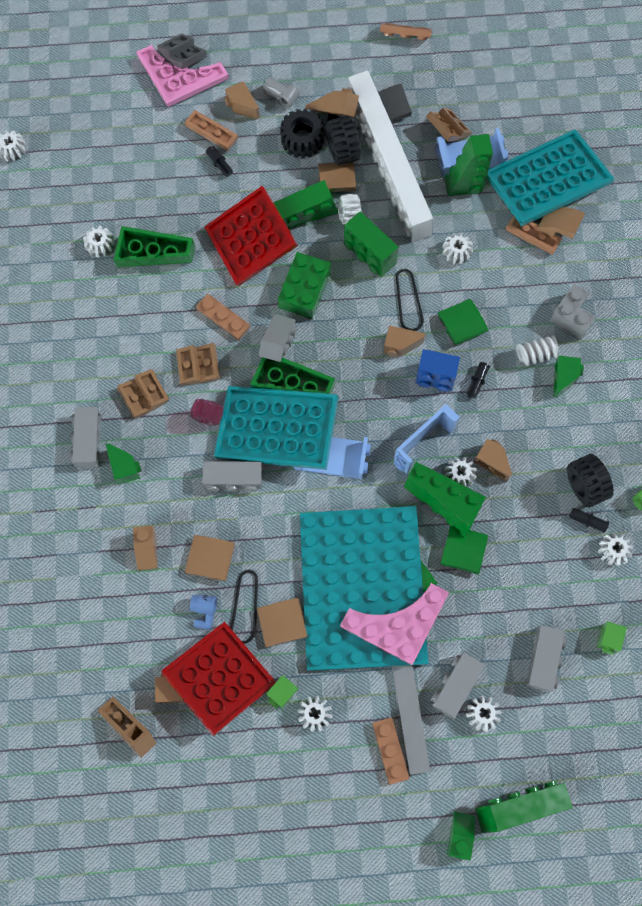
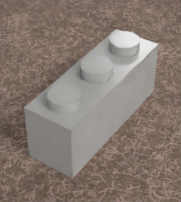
M274 314L262 338L259 356L281 362L283 355L287 356L289 347H291L293 338H295L297 327H294L296 320Z
M76 407L74 414L71 416L74 432H71L73 450L70 451V461L76 468L99 467L101 412L98 407Z
M203 461V487L210 492H217L219 489H226L229 492H237L238 489L256 492L257 489H262V463Z
M543 625L537 628L526 687L548 693L557 689L559 683L557 670L561 669L563 657L560 656L561 650L565 648L567 637H564L565 631Z
M465 652L461 656L457 654L451 664L454 666L452 672H447L441 681L444 686L441 691L437 689L431 699L434 702L432 707L452 720L456 718L485 667V664Z

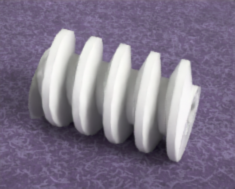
M553 335L551 338L545 337L544 340L541 338L537 342L533 340L530 344L525 342L523 346L517 344L516 352L520 362H524L526 366H529V360L536 364V358H538L540 363L543 362L544 356L547 361L550 360V355L557 359L558 343L555 336Z

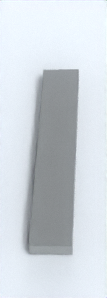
M413 665L392 666L409 775L430 772Z

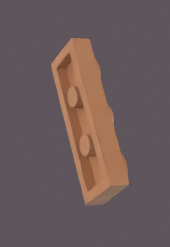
M381 23L380 32H384L383 35L385 36L400 34L402 38L417 36L419 40H427V37L431 38L432 28Z
M196 110L185 121L186 127L227 151L230 150L238 139L237 134Z
M514 215L505 229L551 255L554 254L562 240V237L556 234L552 237L537 230L539 225L533 222L521 226Z
M208 293L196 306L199 312L238 341L251 328L249 323Z
M392 717L372 723L389 785L410 779Z

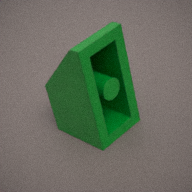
M558 356L554 369L553 397L557 398L583 375L584 365H581V358Z
M105 444L116 483L120 485L140 479L139 472H142L140 462L135 461L133 455L112 444Z
M454 811L447 849L448 856L471 861L475 816Z

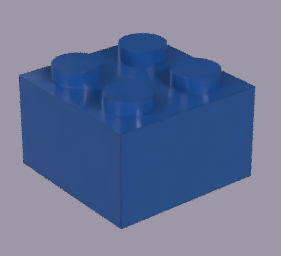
M423 349L415 383L425 388L435 387L443 392L452 391L460 357Z

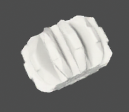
M6 130L4 135L0 134V157L5 158L7 162L11 158L13 161H15L16 157L21 158V154L25 153L26 143L20 133L16 134L14 130L9 133Z
M345 194L340 196L338 214L341 223L346 224L361 211L362 205L357 195Z
M99 225L98 229L92 227L91 232L86 231L87 236L83 237L84 247L91 256L95 254L99 258L100 254H103L106 257L107 251L112 252L111 247L115 246L114 236L107 227L102 229Z
M455 233L452 234V237L448 236L442 246L444 249L443 256H447V261L452 259L453 264L456 261H459L460 264L464 260L468 261L473 253L472 242L468 241V236L463 238L462 233L459 236H456Z
M455 457V462L449 460V466L444 468V471L447 472L444 476L464 486H472V480H475L477 477L474 474L477 469L471 467L473 462L466 463V457L462 461L458 457ZM458 471H459V472L462 471L464 474H463V476H462V474L459 476V475L457 474V472H458Z
M615 532L611 533L610 536L605 535L603 537L604 541L599 542L602 548L598 552L604 553L601 560L607 558L608 565L614 562L616 566L621 565V562L623 564L627 563V558L632 557L630 550L633 549V546L627 545L630 539L623 540V534L617 537ZM613 546H616L615 549L618 548L619 551L617 553L616 550L612 549Z
M316 696L315 703H312L311 697H308L309 705L303 701L301 702L305 710L298 709V713L305 714V716L298 718L299 722L306 720L303 725L304 729L309 724H312L311 732H314L315 725L318 726L319 731H322L320 723H323L325 726L329 725L328 721L324 718L331 719L332 715L325 714V712L330 711L332 708L331 706L323 707L327 702L325 699L319 704V696ZM314 708L316 711L321 712V715H318L319 718L316 720L314 717L309 716V713H312L311 710Z
M484 696L479 697V702L474 698L472 700L474 706H467V709L471 710L472 713H467L466 717H473L469 724L473 725L476 722L475 730L477 731L482 726L483 731L487 732L488 725L491 729H495L496 726L493 721L496 723L501 721L495 715H500L502 712L500 710L495 711L494 709L499 704L496 702L491 705V697L486 700V703ZM480 709L482 711L487 710V719L485 717H480L479 714L482 713L480 712Z

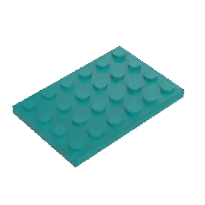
M576 129L489 169L486 177L521 226L613 183L615 179Z
M228 386L214 458L327 470L339 397L337 394Z

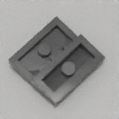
M182 33L157 45L160 53L180 69H184L207 57L206 50L195 46L194 39Z
M401 83L378 92L391 124H395V120L411 116L412 111Z

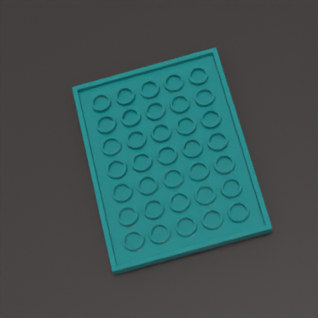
M417 507L300 513L304 617L308 636L305 637L307 671L410 665L341 628L340 625L349 608L364 614L386 615L404 610L423 596ZM427 637L413 665L429 664Z

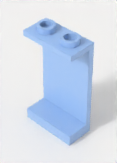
M495 128L494 135L490 137L493 155L489 169L508 160V151L504 149V136L500 134L499 128ZM443 136L437 137L435 149L442 177L450 173L449 169L452 165L456 164V158L462 154V149L468 140L446 144Z
M445 404L396 449L394 457L395 466L400 471L410 472L413 460L407 453L438 424L451 434L456 429L460 416Z
M332 437L327 470L294 467V469L362 479L363 473L367 474L368 462H365V456L370 455L371 444H367L368 437H364V442Z

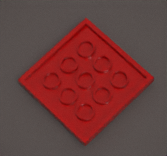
M264 186L259 187L204 226L237 286L242 285L298 246Z
M225 621L161 670V674L213 737L269 691L276 683Z

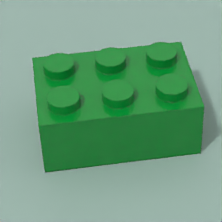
M361 211L344 225L345 247L356 253L357 258L361 262H365L374 274L382 277L397 264L399 247Z
M296 252L278 297V308L313 319L331 274V262Z

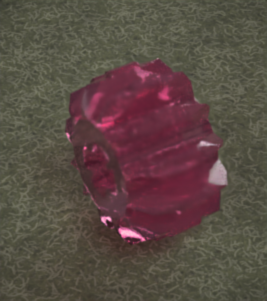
M196 399L192 405L190 416L199 423L216 426L222 419L224 409L214 401Z

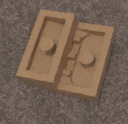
M442 107L438 113L430 111L426 116L447 141H457L470 136L472 133L449 108Z
M353 162L339 166L336 163L318 164L319 181L325 180L331 192L356 191Z
M561 207L545 215L537 230L552 237L558 232L573 239L585 213L576 209Z
M214 343L199 347L191 345L176 349L181 385L220 380L217 351Z
M152 369L137 374L135 379L117 386V390L133 419L148 414L169 401L166 392Z
M194 535L185 573L212 580L226 581L235 543Z
M299 598L257 608L266 647L269 648L308 637Z

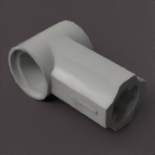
M272 77L266 80L263 87L265 93L276 98L279 104L287 109L292 106L300 95L298 89L293 85L286 86Z

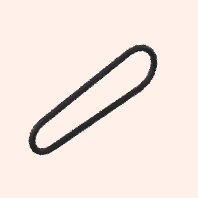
M401 269L396 274L400 322L404 329L417 331L422 327L424 318L414 276L410 270ZM403 271L411 275L421 317L420 325L414 329L406 327L403 323L398 279L399 274Z
M245 570L239 576L231 629L233 631L241 579L245 573H252L255 576L253 634L250 639L242 641L244 644L252 641L256 634L258 576L252 570Z

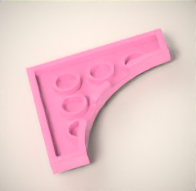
M152 45L136 52L137 57L167 107L229 79V75L221 62L199 67V69H188V67L180 69L165 61V58Z
M431 583L423 596L414 604L404 610L386 615L364 614L349 608L340 627L413 665L449 592Z

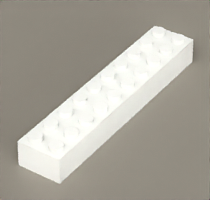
M367 70L348 77L349 85L346 86L347 89H351L353 94L359 95L355 119H359L361 123L359 124L361 133L367 137L365 139L367 147L373 151V161L378 163L380 177H384L386 181L384 182L386 191L392 195L391 202L393 207L398 209L397 216L399 221L405 225L403 228L406 237H410L411 242H415L432 236L433 217L369 71Z

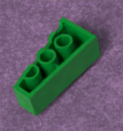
M489 134L469 137L462 149V154L456 158V164L451 166L449 169L450 173L444 177L448 196L469 193L478 194L483 191L493 155Z
M325 180L273 202L288 229L338 214L335 200Z
M121 226L113 261L118 268L192 263L196 245L193 238Z
M262 357L250 385L251 388L332 394L336 382L335 378L288 359L282 358L281 362Z
M418 462L414 464L404 485V488L422 503H427L433 512L439 513L444 517L450 526H455L460 530V534L464 537L468 534L486 498Z
M556 780L544 783V788L538 789V786L526 789V793L514 792L508 794L506 799L494 798L488 800L489 804L475 807L481 832H500L572 809L573 806L566 784H557Z

